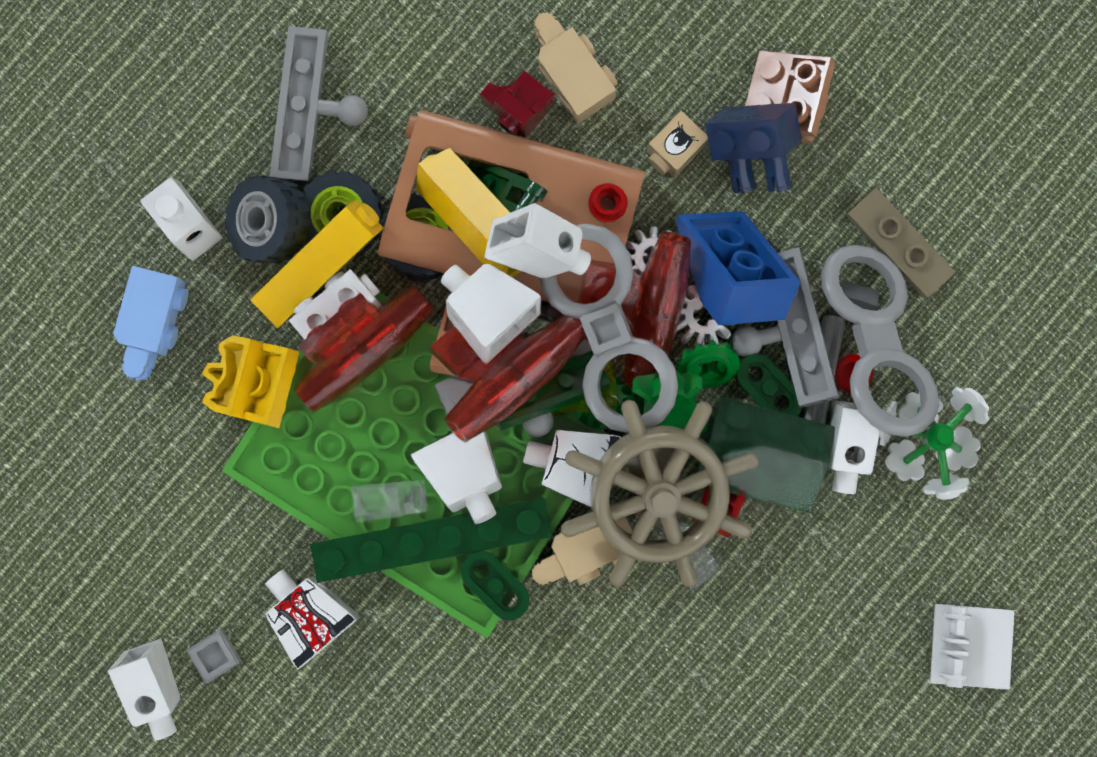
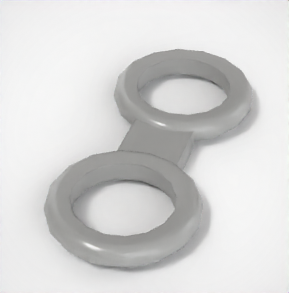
M588 223L575 225L582 230V240L599 243L609 251L614 259L616 276L613 287L599 301L583 304L574 302L564 295L557 284L556 275L548 278L539 277L541 290L551 306L567 317L581 320L594 353L586 365L582 384L586 404L595 418L612 430L629 433L624 416L608 407L603 399L600 379L605 366L616 356L628 353L640 355L653 364L660 377L661 390L659 399L650 411L641 415L645 427L656 426L664 421L675 405L678 381L675 367L665 351L648 340L633 337L621 307V303L630 291L633 277L630 253L620 237L607 228Z
M850 245L838 248L827 257L821 271L822 290L830 306L842 318L854 324L852 329L861 358L856 362L850 377L851 396L859 413L872 426L889 435L907 437L921 433L934 422L939 408L938 388L930 372L916 358L903 352L894 322L903 314L908 301L906 281L900 269L892 260L872 247ZM857 262L874 268L885 279L889 287L890 301L885 309L873 311L863 309L854 304L844 294L839 284L841 266ZM887 366L907 374L915 383L920 393L921 406L918 415L905 419L894 417L884 412L874 402L869 391L868 379L871 370Z

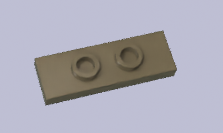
M877 188L873 189L845 215L879 252L887 255L900 269L903 277L924 299L930 297L956 272Z

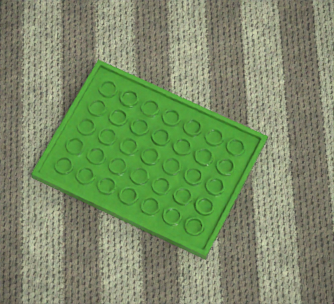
M379 292L374 297L382 306L322 356L313 351L306 341L303 342L298 350L300 353L296 364V371L290 386L280 428L252 422L222 469V472L332 540L469 513L467 507L457 512H452L414 462L411 454L479 420L487 434L502 484L500 490L488 495L493 507L545 498L551 534H553L574 499L542 485L546 469L523 463L529 440L552 446L556 430L596 434L607 433L585 425L576 417L575 413L565 407L551 412L554 419L553 428L543 437L529 435L524 430L522 423L499 431L489 407L451 423L435 390V384L453 376L431 372L430 361L439 329ZM408 491V499L404 502L403 498ZM412 493H415L414 498L417 500V502L414 500L413 504L410 505L409 496H411ZM550 538L484 551L493 554L522 583ZM472 553L381 571L487 639L500 619L463 582L461 567L464 560ZM480 563L475 566L474 573L478 578L483 579L489 575V568L486 564ZM506 592L503 594L502 601L506 606L509 605L515 593Z

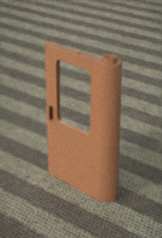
M420 110L418 116H410L405 137L409 138L410 142L381 236L378 250L379 256L444 274L450 267L458 265L471 276L483 265L453 231L414 221L406 216V210L417 177V166L422 160L423 153L427 149L444 151L448 148H451L457 156L525 174L529 180L536 182L548 191L543 201H538L536 204L574 225L588 223L605 227L620 237L626 246L645 171L425 110ZM604 183L619 186L625 192L628 199V206L624 216L613 223H603L596 220L588 208L590 193L595 187ZM606 198L600 202L605 210H611L615 207L611 199ZM582 240L580 249L589 252L591 255L590 265L586 272L578 275L567 271L557 274L556 278L557 284L564 295L574 302L590 304L599 301L609 293L614 285L616 269L614 259L605 247L595 241ZM523 271L512 277L538 293L542 301L549 302L541 290L539 277Z

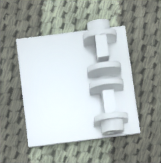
M935 604L930 683L945 684L948 687L956 688L970 686L1010 690L1014 610Z

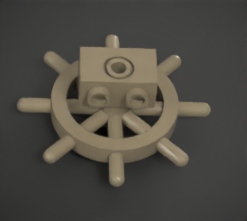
M627 400L622 404L621 410L629 434L615 442L605 452L600 461L575 450L569 451L565 456V461L569 466L593 475L590 487V501L593 512L564 522L561 526V533L565 537H573L594 528H600L608 542L622 552L609 577L610 583L613 586L619 587L623 585L635 561L639 560L650 563L675 561L682 583L687 587H692L697 583V575L690 555L705 546L719 529L743 539L749 538L752 535L750 524L726 514L730 493L728 478L756 468L759 464V458L754 453H747L721 463L711 447L699 437L712 412V407L708 402L702 401L698 403L685 429L673 426L645 427L636 402ZM691 454L704 465L705 470L682 478L680 473ZM612 484L634 493L629 495L628 499L609 505ZM709 486L706 505L689 499L687 493ZM634 514L639 519L632 533L629 534L615 520ZM688 515L697 519L692 526L681 532L677 518ZM662 524L666 539L648 540L647 537L652 528Z

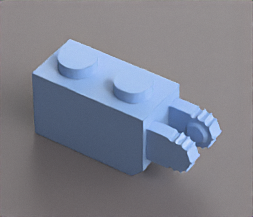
M136 266L131 268L113 334L118 343L127 346L123 358L124 364H122L123 374H126L130 379L135 378L136 381L148 380L147 378L151 377L150 375L153 373L152 369L155 367L157 356H166L168 349L174 347L178 336V327L175 326L178 311L182 312L187 304L188 289H185L186 282L178 277Z

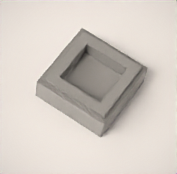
M223 628L186 650L206 684L242 662Z

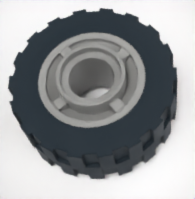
M256 175V177L250 176L243 183L240 182L236 186V190L229 197V203L225 209L226 221H224L228 242H231L235 253H239L241 258L251 260V262L275 264L283 263L284 260L289 261L295 253H299L303 242L306 241L308 236L307 230L310 227L308 212L310 211L308 204L305 202L306 197L303 192L298 190V186L295 183L288 182L287 179Z

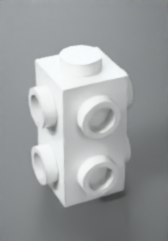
M351 269L345 274L339 272L326 282L324 286L326 290L315 299L309 297L295 308L294 313L296 315L289 320L313 351L319 355L325 354L382 306L374 297L380 292L379 289L365 273L358 278Z

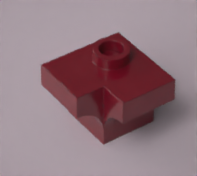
M525 70L512 84L497 86L489 82L480 93L481 103L499 117L497 123L509 134L516 135L518 132L524 138L528 137L555 104V94Z

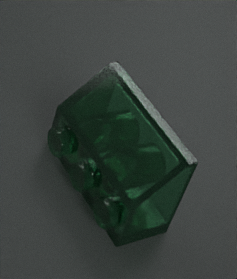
M720 396L712 408L704 441L715 452L721 463L747 453H754L758 456L759 464L756 468L728 478L730 493L810 513L829 464L835 426ZM701 462L699 463L698 472L705 470Z

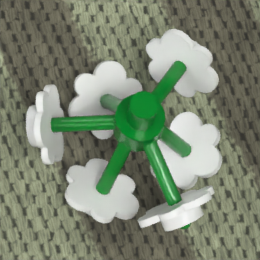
M956 387L953 389V397L950 399V403L958 412L946 424L937 423L939 416L936 414L935 420L923 432L914 434L922 437L924 443L917 449L910 440H903L899 444L894 442L889 445L888 451L890 454L886 457V466L890 471L896 472L900 480L907 481L911 478L917 481L923 478L925 473L922 466L925 462L923 454L930 450L935 452L938 459L941 478L929 480L928 485L923 487V492L925 494H936V498L947 500L956 498L960 493L967 491L969 479L959 478L957 475H949V469L957 471L961 466L964 468L974 467L978 462L976 452L980 449L981 443L978 439L972 438V432L967 427L960 426L954 432L953 429L963 418L969 422L975 420L979 424H986L989 421L987 414L989 406L984 398L971 388L962 390ZM911 392L905 397L906 403L900 406L898 410L899 418L907 419L918 415L921 406L920 393ZM940 400L937 413L943 409V403ZM892 401L890 407L884 412L896 417L897 402ZM881 430L880 445L885 446L891 435Z

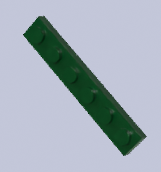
M545 498L494 508L496 515L479 524L474 523L470 513L311 543L310 547L317 583L551 538L552 534Z

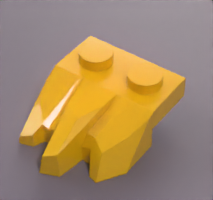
M230 336L219 343L218 350L222 356L221 363H207L202 372V375L212 381L214 385L213 390L205 394L202 403L217 413L280 428L300 351L244 337Z

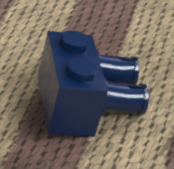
M795 103L724 107L705 123L712 160L728 162L732 191L734 193H739L740 187L741 193L750 192L757 188L751 162L753 158L763 160L767 190L769 192H774L775 186L777 187V192L785 191L792 187L786 155L802 140Z

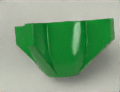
M676 371L678 391L675 405L664 421L656 426L682 428L687 425L697 406V393L702 390V378L700 376ZM659 373L637 376L633 379L632 392L644 398L643 414L650 411L659 399L661 390ZM707 422L701 432L702 434L707 431Z

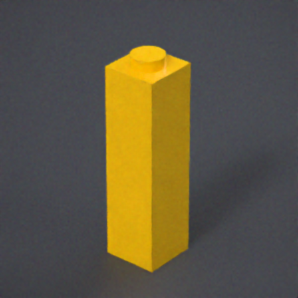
M448 148L436 155H429L422 162L418 163L417 192L482 264H491L510 277L522 272L484 258L493 219L510 212L452 149Z
M357 199L347 205L250 300L278 329L295 314L294 310L301 302L309 297H313L331 277L337 274L384 229L379 223L377 213L369 205L361 204Z

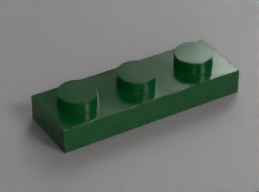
M593 351L485 390L484 398L499 431L585 399L582 384L586 365L594 355ZM604 369L600 379L601 393L609 390L611 384Z

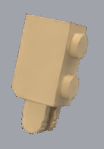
M548 11L546 13H539L536 20H534V35H536V39L538 38V42L542 46L538 57L539 71L578 125L615 100L616 88L614 86L618 84L617 80L606 65L600 67L592 56L596 51L585 34L578 36L573 27L565 31L559 21L555 20V16H552V13L549 14Z
M626 517L615 520L623 530L629 534L632 533ZM599 527L573 537H565L562 533L555 535L552 543L554 554L542 559L541 562H537L536 565L534 564V568L531 569L532 579L538 585L543 584L544 586L549 581L554 582L566 576L569 583L577 579L579 585H582L601 575L598 568L610 562L615 566L622 552L608 542Z

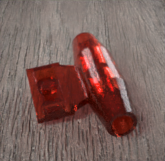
M673 232L660 233L641 277L633 272L630 291L621 303L633 337L652 342L665 351L667 356L673 346L688 289L691 240L684 235ZM591 259L590 265L584 273L578 298L579 303H595L609 293L615 281V263ZM574 318L571 328L572 338L588 341L581 320ZM631 353L625 354L623 380L627 385L633 387V379L637 376L658 373L653 364L644 357Z
M412 286L378 308L362 293L346 300L341 304L335 315L324 324L313 328L307 335V339L298 345L306 358L315 364L294 388L295 393L311 411H318L356 388L403 348L435 309L415 286Z
M563 315L522 339L520 333L487 364L480 359L458 329L453 326L430 346L431 353L457 379H463L473 384L445 416L444 420L449 429L457 438L466 443L508 418L557 375L586 339L581 326L569 315Z

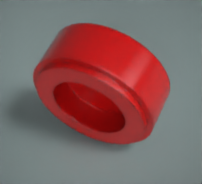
M850 354L837 361L834 379L836 386L845 393L851 394L850 377L856 362L861 359L858 354ZM871 370V373H870V376H869V379H868L869 386H870V384L872 383V380H873V377H874V371H873V370Z

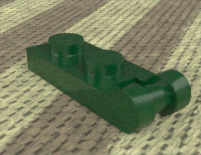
M470 160L467 165L510 213L533 203L536 204L538 201L542 202L548 193L544 187L536 182L495 165Z

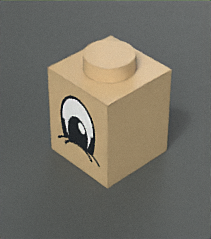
M680 111L649 143L647 153L650 157L648 161L661 174L665 175L668 172L675 178L707 145V134L684 112Z

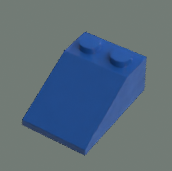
M744 211L678 215L676 223L700 301L718 326L785 320L801 282Z

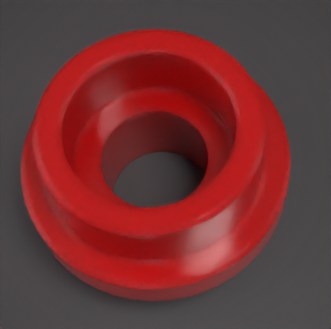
M604 183L595 187L588 199V208L591 215L603 223H613L621 219L628 206L625 192L619 186L611 183ZM611 199L615 207L611 210H605L600 204L601 200Z

